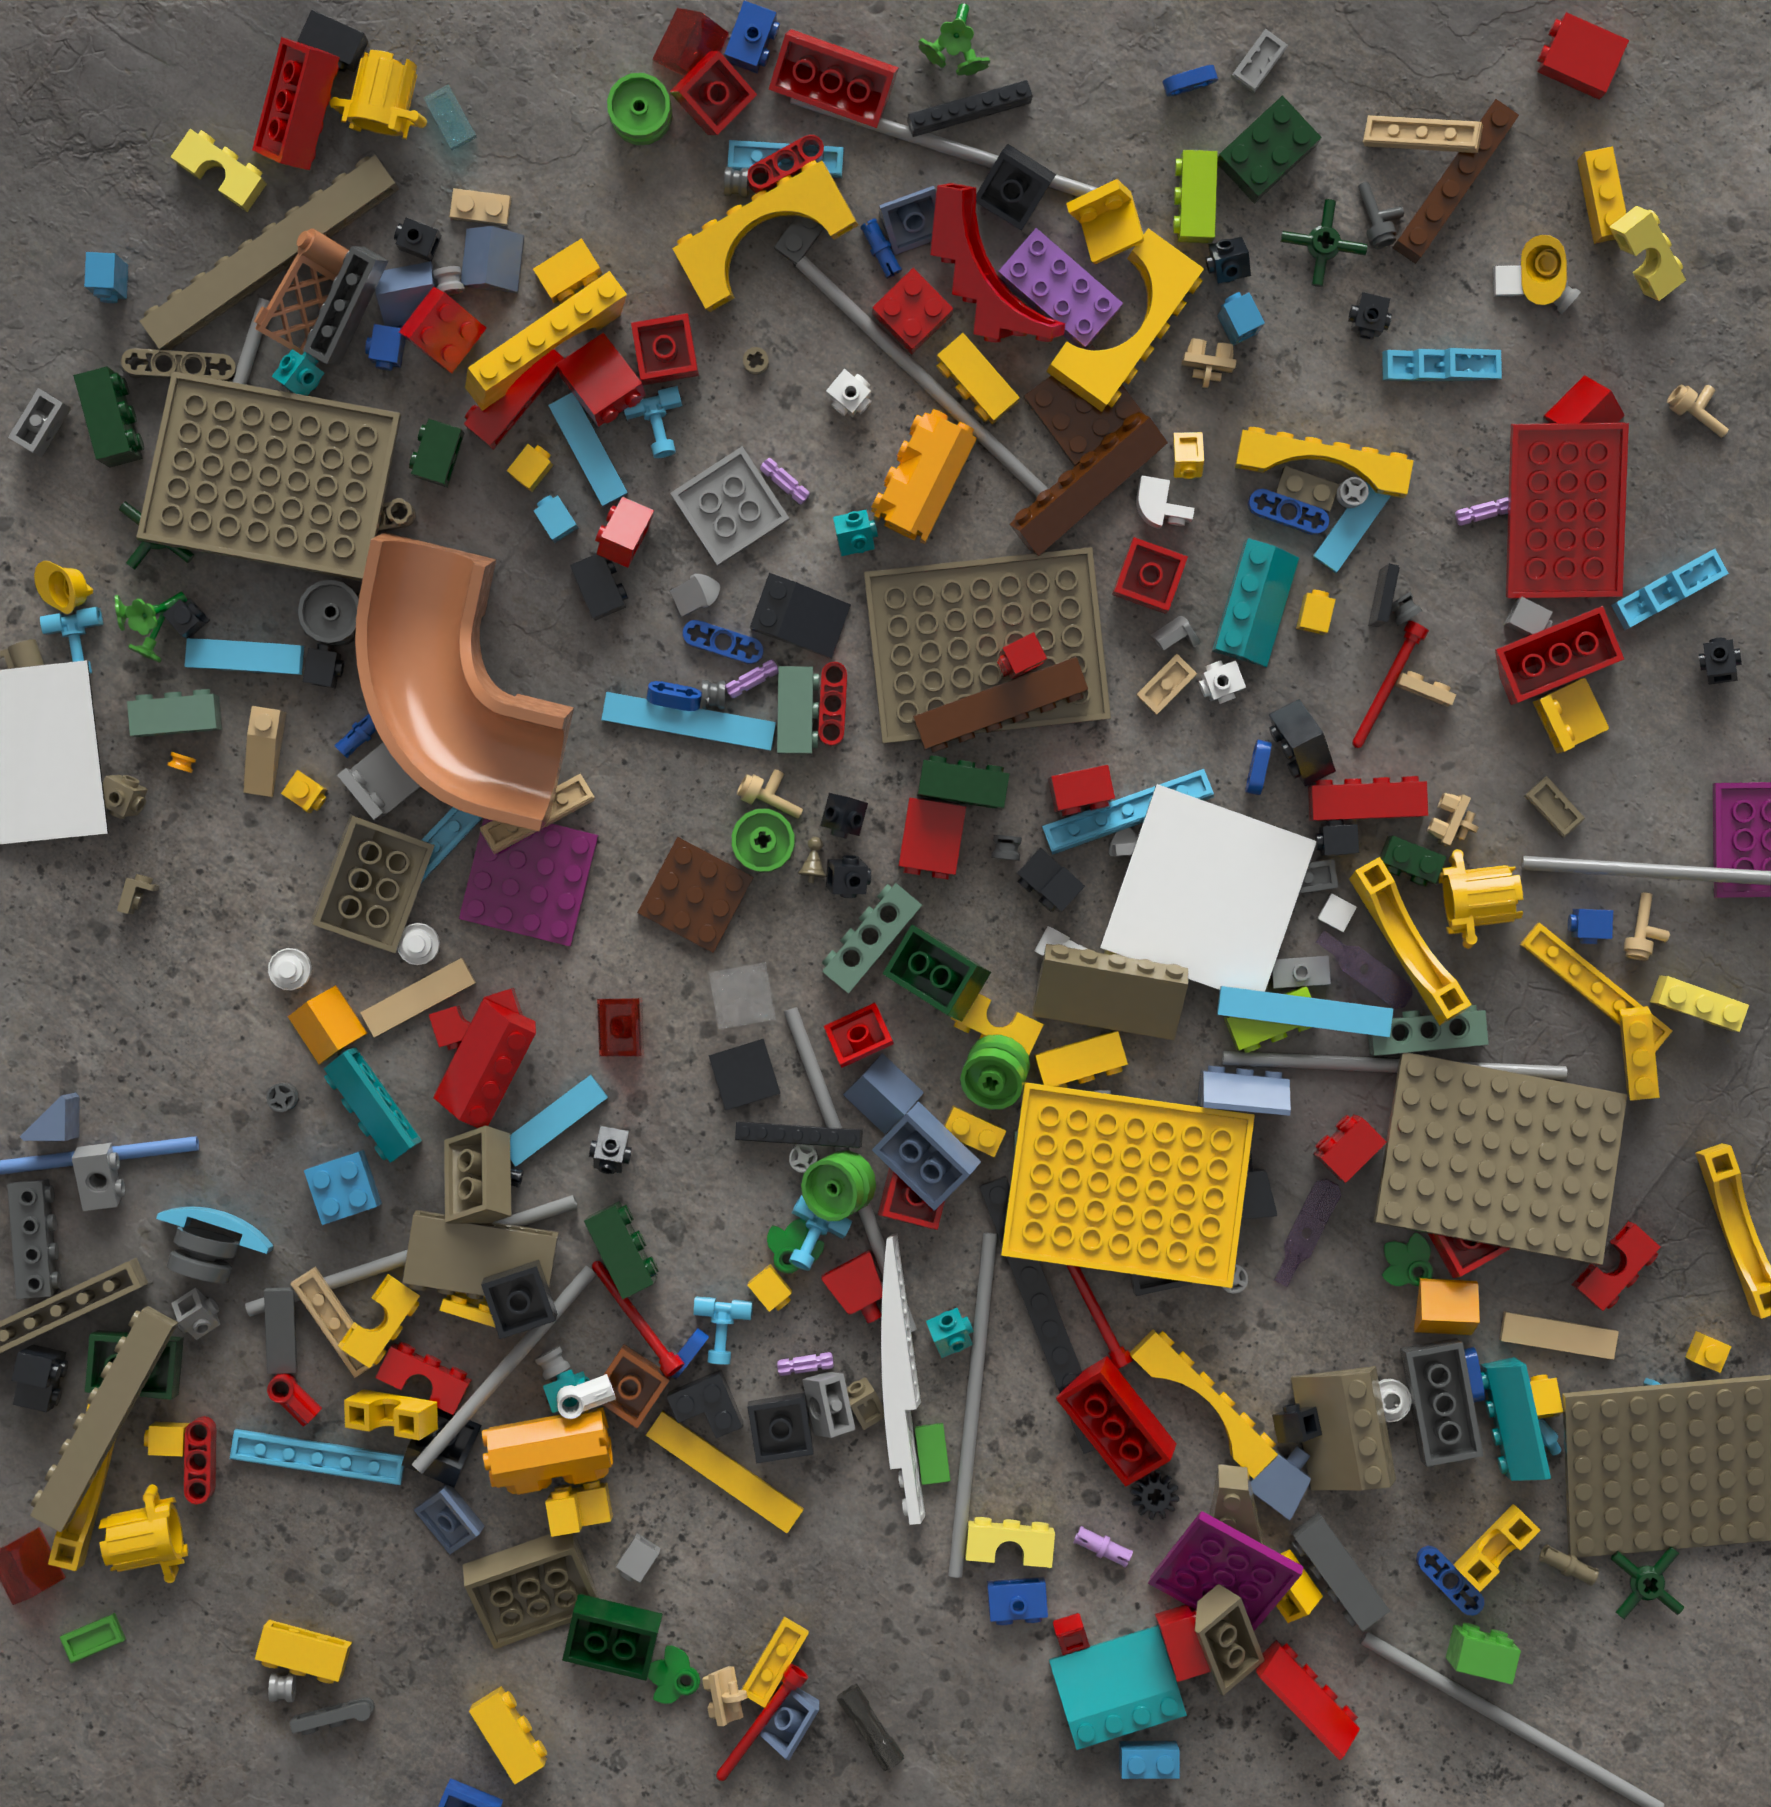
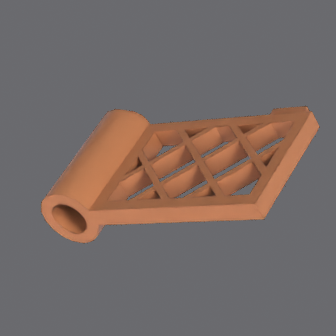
M313 228L303 231L297 239L298 254L267 308L262 306L254 319V322L257 323L256 330L301 355L304 353L303 348L311 331L309 327L312 326L313 328L317 319L307 320L305 307L318 304L320 310L328 295L322 296L319 282L329 279L334 281L341 270L344 257L349 251ZM302 263L310 267L312 279L299 282L297 272ZM317 272L321 273L323 276L318 277ZM314 284L317 298L303 302L300 288ZM295 290L298 304L284 308L282 298L285 293ZM300 310L302 323L289 327L286 313ZM281 315L284 329L275 332L266 329L272 317ZM304 329L306 338L299 348L293 344L291 332ZM281 335H285V336H286V340L283 339V338L280 337V336H281Z

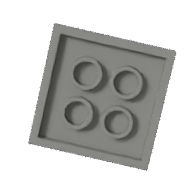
M743 446L670 493L717 566L790 520Z

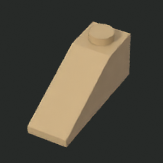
M252 706L247 732L243 793L273 797L286 712Z

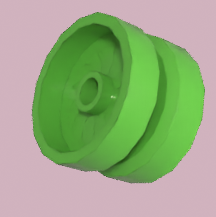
M630 73L620 78L611 87L607 98L608 114L615 132L624 141L634 145H650L660 140L667 133L672 122V105L665 86L656 77L646 73ZM640 107L642 111H636L635 109Z
M755 809L745 813L736 822L732 832V848L736 858L745 867L757 872H771L781 868L791 858L795 848V834L791 824L780 813L771 809ZM766 835L769 838L767 846H761L758 843L760 836Z
M987 1035L978 1039L971 1047L960 1077L962 1090L971 1101L987 1109H1004L1013 1105L1020 1097L1029 1073V1055L1021 1044L1010 1037Z
M841 1150L810 1165L803 1175L801 1188L808 1208L817 1217L826 1221H840L868 1206L875 1194L876 1180L869 1162L860 1154L850 1150Z

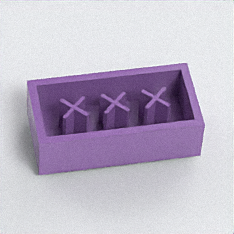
M1037 228L1034 229L998 271V277L1034 311L1047 318L1065 323L1063 336L1076 347L1085 350L1116 316L1123 305L1117 297Z

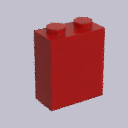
M1566 12L1561 20L1555 19L1548 35L1552 36V40L1549 46H1543L1537 58V61L1541 63L1537 72L1600 100L1608 90L1629 40Z
M604 332L556 363L560 377L598 427L604 423L612 422L620 412L628 407L636 406L646 396L642 382Z
M909 797L898 865L899 867H904L903 873L920 875L921 870L931 871L933 878L949 880V874L956 875L966 806Z

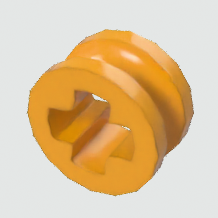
M171 752L172 761L168 762L167 766L190 773L193 772L191 765L196 763V759Z

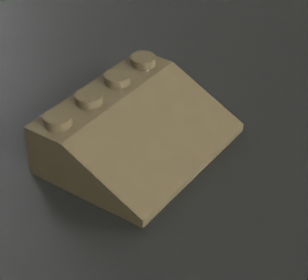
M350 814L311 919L312 925L396 953L435 845Z
M1376 1366L1292 1376L1291 1381L1295 1403H1299L1300 1408L1317 1407L1322 1431L1321 1436L1302 1442L1304 1451L1310 1455L1306 1465L1308 1475L1311 1478V1490L1362 1491L1391 1487L1396 1481V1474Z
M575 1533L554 1537L548 1534L463 1564L464 1587L494 1649L571 1623L578 1594L599 1598Z

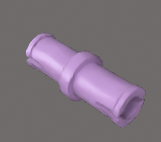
M1080 1526L1079 1532L1074 1538V1544L1095 1552L1096 1557L1100 1559L1105 1557L1126 1568L1132 1556V1550L1110 1541V1537L1106 1535L1102 1537Z

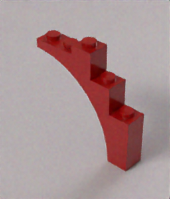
M955 183L938 185L930 255L941 257V262L955 264L952 295L961 296L964 302L977 303L973 334L984 336V341L995 343L1001 342L1002 338L1012 335H1035L1036 340L1043 342H1052L1053 338L1064 335L1065 323L1047 318L1027 307L1010 292L996 274L986 255L979 234L976 215V187Z

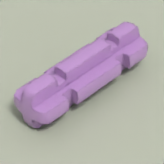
M771 458L766 459L760 467L761 472L767 477L771 476L772 481L788 495L791 494L798 504L804 503L810 495L809 491L802 485L799 486V483L783 468L779 469L777 467L778 464Z
M1506 497L1498 499L1496 502L1491 501L1471 506L1470 509H1460L1455 512L1458 525L1462 526L1471 523L1472 520L1477 522L1496 517L1498 514H1508L1509 498Z
M769 660L762 664L763 667H756L738 677V681L733 680L726 684V690L730 697L735 698L741 695L743 690L748 691L766 681L765 678L768 676L771 678L777 675L778 667L775 661Z
M830 1352L821 1353L820 1356L814 1354L795 1357L790 1361L789 1358L781 1359L777 1362L780 1376L791 1375V1372L798 1374L818 1371V1368H822V1370L831 1369L834 1366L833 1355Z

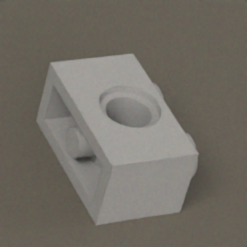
M38 388L8 438L42 457L71 408Z
M112 1143L77 1147L72 1156V1163L82 1210L118 1207L121 1197L125 1195L124 1180L119 1179L117 1170L120 1167L119 1155L117 1152H113ZM100 1173L104 1175L106 1179L100 1180L96 1178L94 1174Z
M826 1371L802 1379L814 1435L832 1438L855 1430L843 1373Z

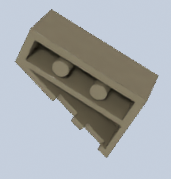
M1218 1464L1209 1515L1264 1545L1263 1533L1259 1523L1258 1511L1255 1506L1247 1467Z

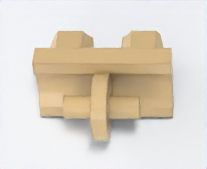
M1192 338L1187 352L1182 357L1181 366L1204 369H1193L1192 378L1202 379V387L1208 388L1210 380L1221 381L1222 373L1211 372L1212 370L1232 373L1233 369H1235L1236 359H1233V344L1217 343L1215 356L1205 355L1207 341Z
M1443 793L1437 807L1450 813L1447 822L1434 817L1430 821L1426 832L1439 839L1437 843L1444 846L1451 845L1458 827H1460L1457 838L1465 840L1468 831L1477 833L1479 827L1472 824L1475 813L1467 811L1464 820H1462L1471 798L1466 795L1456 796Z
M734 1666L725 1667L703 1677L704 1689L711 1692L713 1700L707 1707L709 1717L716 1719L717 1726H725L731 1721L743 1718L741 1701L745 1700L748 1696L746 1690H738Z

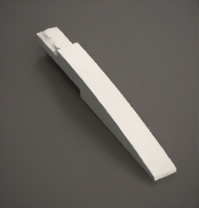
M895 1233L887 1238L884 1262L881 1317L882 1388L890 1469L902 1468L898 1476L899 1485L905 1489L906 1496L902 1502L904 1516H908L909 1525L921 1524L925 1518L911 1410L918 1408L921 1399L898 1234Z

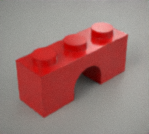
M1033 632L1003 647L999 653L997 664L1004 677L1009 675L1010 679L1014 680L1042 666L1047 657Z
M515 988L484 997V999L523 1015ZM460 1005L429 1014L439 1048L447 1046L448 1051L458 1048L471 1023L464 1018Z
M1628 1221L1610 1241L1620 1254V1264L1614 1271L1603 1273L1597 1266L1589 1264L1571 1284L1596 1308L1602 1311L1606 1308H1612L1620 1298L1618 1294L1625 1286L1627 1288L1632 1286L1638 1279L1639 1275L1637 1273L1643 1266H1649L1658 1256L1657 1251L1661 1247L1635 1223Z
M400 1342L399 1345L396 1343L391 1345L375 1378L402 1390L412 1375H424L431 1381L433 1387L429 1400L436 1401L437 1408L454 1415L472 1381L466 1377L467 1373L457 1367H452L450 1370L440 1365L442 1361L432 1355L426 1354L423 1357L415 1353L416 1349L407 1343Z

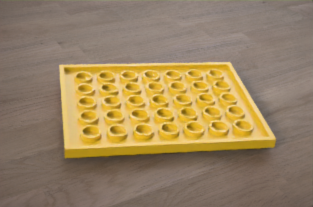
M1025 1082L1001 1256L1232 1288L1255 1115Z

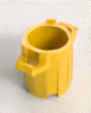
M370 50L369 54L364 52V57L360 59L351 100L333 97L330 100V106L343 115L341 122L346 123L347 120L350 122V129L361 132V129L383 135L402 136V139L407 140L410 126L424 128L427 124L426 118L415 110L409 111L417 79V65L409 59H406L405 65H402L400 61L393 59L394 54L379 50Z
M1456 849L1449 857L1451 867L1442 868L1438 880L1439 883H1442L1444 908L1450 926L1446 927L1447 933H1462L1463 946L1466 949H1470L1477 942L1474 926L1514 922L1515 919L1522 918L1523 911L1516 912V904H1518V901L1523 900V891L1520 876H1512L1513 870L1516 869L1515 866L1503 865L1465 870L1464 854L1461 850Z
M151 1484L143 1495L145 1508L111 1514L100 1520L99 1529L106 1528L105 1541L99 1542L101 1554L106 1566L113 1565L110 1571L117 1570V1572L160 1564L165 1582L173 1583L179 1571L177 1565L184 1564L185 1562L182 1557L188 1556V1545L184 1544L181 1521L173 1504L176 1503L175 1497L160 1499L157 1486Z

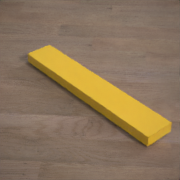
M1537 923L1520 945L1619 1026V1009L1643 1007L1541 923ZM1652 1014L1656 1052L1673 1030Z
M663 1410L646 1433L647 1437L785 1533L789 1532L804 1510L803 1507L681 1422L677 1423L675 1418Z

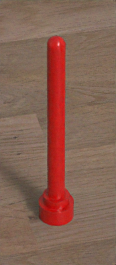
M1411 620L1403 630L1405 632V641L1352 741V745L1355 748H1361L1365 743L1416 644L1419 645L1421 640H1425L1429 630L1424 626Z
M593 1262V1271L660 1359L658 1362L661 1365L659 1369L664 1376L669 1378L677 1373L685 1365L679 1355L668 1352L628 1297L622 1300L610 1273L602 1262Z
M1066 1265L1110 1350L1108 1353L1109 1359L1117 1369L1133 1361L1129 1350H1125L1124 1346L1119 1345L1080 1267Z
M789 1664L783 1673V1684L717 1771L716 1778L719 1781L727 1779L790 1692L801 1688L807 1681L808 1676L801 1668L794 1664Z

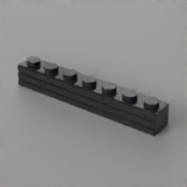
M1024 80L909 113L907 123L912 137H916L1030 104L1033 95L1028 81Z
M744 1121L736 1122L735 1140L849 1148H861L863 1129Z

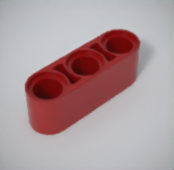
M806 135L753 164L747 174L750 189L756 194L762 190L769 192L777 187L776 183L780 179L791 175L793 178L801 173V168L807 163L814 160L817 163L822 161L824 158L822 140L816 135ZM809 145H814L819 149L817 155L809 157L803 153V150ZM783 159H789L794 165L790 170L784 171L778 167L779 162ZM758 173H764L769 179L765 184L760 185L753 181V177Z
M829 662L824 666L821 673L818 732L820 740L827 746L840 744L845 733L847 670L839 662ZM831 668H838L843 673V677L838 683H831L826 678V674ZM834 696L840 699V709L836 712L828 711L824 705L827 698ZM834 725L840 730V735L836 740L830 741L823 736V731L827 726Z
M206 1416L198 1417L185 1430L184 1495L187 1501L196 1505L202 1504L215 1492L217 1428L215 1422ZM199 1424L206 1428V1438H200L196 1435V1425ZM195 1454H202L206 1458V1466L201 1467L195 1463ZM194 1483H202L206 1488V1494L198 1495L194 1491Z

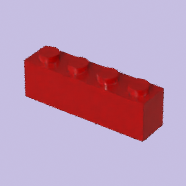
M555 349L551 350L528 368L510 386L505 396L483 411L479 406L473 405L464 417L466 419L464 422L466 428L494 450L558 373L556 363L563 360L564 357Z
M1419 776L1401 777V782L1390 783V777L1373 778V783L1362 784L1361 778L1344 779L1343 785H1333V780L1316 781V786L1308 787L1309 821L1428 816L1427 781L1419 782Z

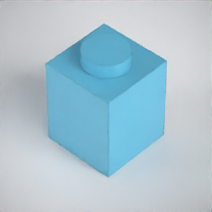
M549 495L537 503L538 508L534 512L554 543L579 528L558 495L554 498Z

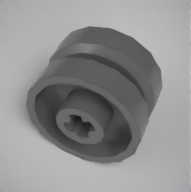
M331 579L318 581L308 587L300 598L297 610L299 622L309 636L323 644L335 647L347 645L355 640L356 615L360 594L340 581ZM334 607L336 609V614L334 617L330 618L328 617V615L332 614L331 609Z
M178 1226L174 1243L181 1249L170 1252L167 1268L194 1279L214 1283H228L232 1266L225 1260L236 1258L239 1241L201 1228Z

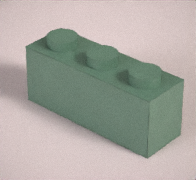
M778 666V754L812 755V748H818V731H813V720H818L819 702H813V691H819V674H813V667Z
M210 689L193 690V696H182L181 692L164 693V698L153 699L152 694L136 695V701H127L130 736L133 737L222 730L219 696L210 694Z

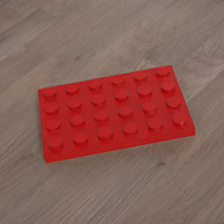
M1629 423L1511 424L1506 573L1507 598L1623 597Z

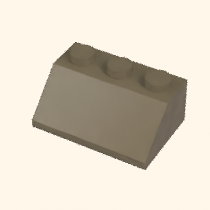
M483 1126L444 1140L445 1223H492L510 1217V1133Z
M1218 1584L1197 1601L1195 1632L1218 1691L1224 1696L1264 1662L1265 1659L1241 1597Z

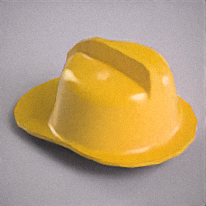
M1551 235L1533 237L1525 244L1522 250L1523 293L1531 302L1538 305L1553 303L1561 297L1566 287L1567 259L1564 246Z
M46 560L38 563L35 568L34 579L39 595L47 604L65 614L72 613L75 607L85 603L87 596L93 594V588L86 584L83 574L77 569L62 568Z

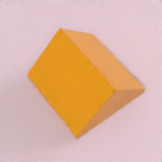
M337 985L307 1001L288 1016L319 1065L368 1033Z
M1420 1278L1414 1332L1472 1335L1480 1323L1478 1282Z

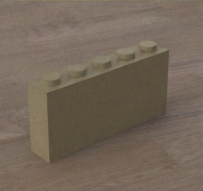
M1046 944L1034 998L1033 1016L1175 1040L1188 987V968L1177 964L1156 963L1148 959L1127 958L1119 954L1098 953L1090 949L1069 948L1061 944Z
M416 1210L412 1219L402 1283L409 1284V1288L415 1290H426V1287L437 1288V1292L441 1294L454 1295L456 1291L467 1293L466 1296L472 1299H483L485 1295L481 1283L485 1277L539 1260L550 1290L559 1232L496 1222L445 1223V1214Z

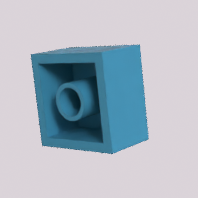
M364 1150L304 1170L322 1225L382 1204Z

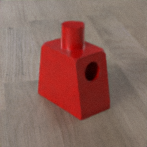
M870 1249L821 1275L824 1284L849 1315L861 1310L867 1324L882 1317V1313L875 1301L882 1298L883 1287Z

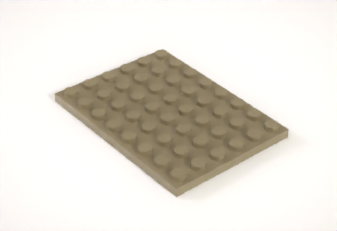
M172 371L136 538L139 541L362 581L370 541L377 536L401 414Z
M1092 547L1044 552L1039 556L1034 553L864 572L882 744L921 740L913 716L1011 681L1009 675L1004 677L998 667L999 653L1003 647L1033 632L1047 659L1042 666L1022 676L1077 657L1088 690L1083 692V699L1069 704L1064 699L1055 703L1057 708L1042 714L1039 709L1028 713L1030 718L1017 723H1013L1012 719L1001 722L1003 728L993 732L1111 719ZM982 729L974 732V734L986 733V731Z
M1408 1052L1400 1053L1374 1223L1603 1265L1627 1094Z
M1771 1375L1562 1393L1568 1554H1573L1579 1558L1613 1555L1617 1551L1624 1554L1667 1550L1669 1547L1681 1549L1771 1541Z

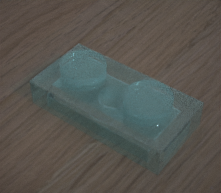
M449 84L424 97L429 110L452 151L477 138Z

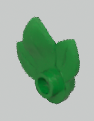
M802 1218L791 1222L785 1231L778 1226L772 1225L768 1232L767 1244L774 1253V1264L783 1273L789 1274L799 1269L791 1263H784L782 1258L787 1253L792 1255L794 1249H801L809 1232V1229L806 1227L807 1222ZM817 1240L811 1256L815 1259L814 1262L819 1258L824 1249V1242L821 1240Z
M1415 1232L1410 1237L1407 1245L1396 1241L1385 1243L1384 1255L1391 1266L1382 1273V1277L1388 1283L1394 1286H1403L1408 1283L1419 1286L1420 1278L1432 1279L1433 1268L1428 1262L1431 1249L1425 1238ZM1420 1266L1423 1269V1273L1421 1276L1416 1277L1413 1274V1270L1415 1267Z
M667 1645L664 1652L665 1660L661 1659L651 1662L648 1678L658 1686L653 1700L664 1704L675 1702L681 1695L693 1694L700 1685V1675L696 1669L690 1667L688 1655L678 1647ZM685 1675L689 1676L691 1678V1683L687 1685L683 1684L681 1682V1677Z

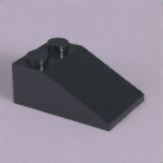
M769 573L750 629L832 659L851 604L800 583Z

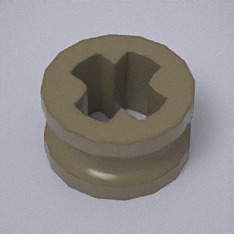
M759 347L748 349L743 356V364L746 371L753 375L764 373L769 365L766 351ZM760 354L762 356L761 361L764 362L763 365H756L755 368H752L750 366L751 361L748 358Z

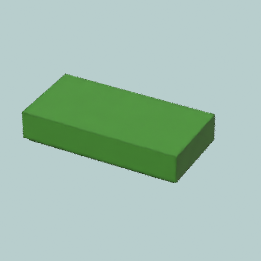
M943 1423L915 1426L922 1485L949 1482L950 1473Z
M115 1613L60 1636L70 1664L126 1640Z

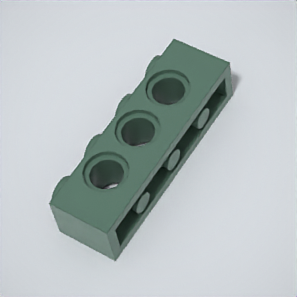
M897 883L893 887L889 884L884 887L877 896L881 900L874 909L869 906L859 917L862 924L858 929L854 931L850 928L840 940L844 944L838 953L832 950L822 962L825 966L822 972L848 994L922 906L920 902ZM884 906L895 908L897 916L893 922L886 923L880 918V911ZM866 928H874L878 932L876 943L868 945L862 941L861 935ZM848 950H855L860 955V961L854 967L847 966L843 961V955Z
M1471 1005L1463 1013L1440 1026L1432 1013L1420 1015V1010L1403 1011V1017L1392 1018L1390 1037L1368 1035L1369 1053L1374 1056L1489 1045L1486 1010H1477V1005ZM1454 1019L1460 1020L1462 1024L1460 1033L1453 1035L1449 1030V1025ZM1429 1021L1433 1025L1434 1030L1430 1037L1425 1038L1422 1036L1420 1029L1423 1023ZM1398 1024H1401L1405 1029V1035L1401 1040H1395L1392 1036V1029Z

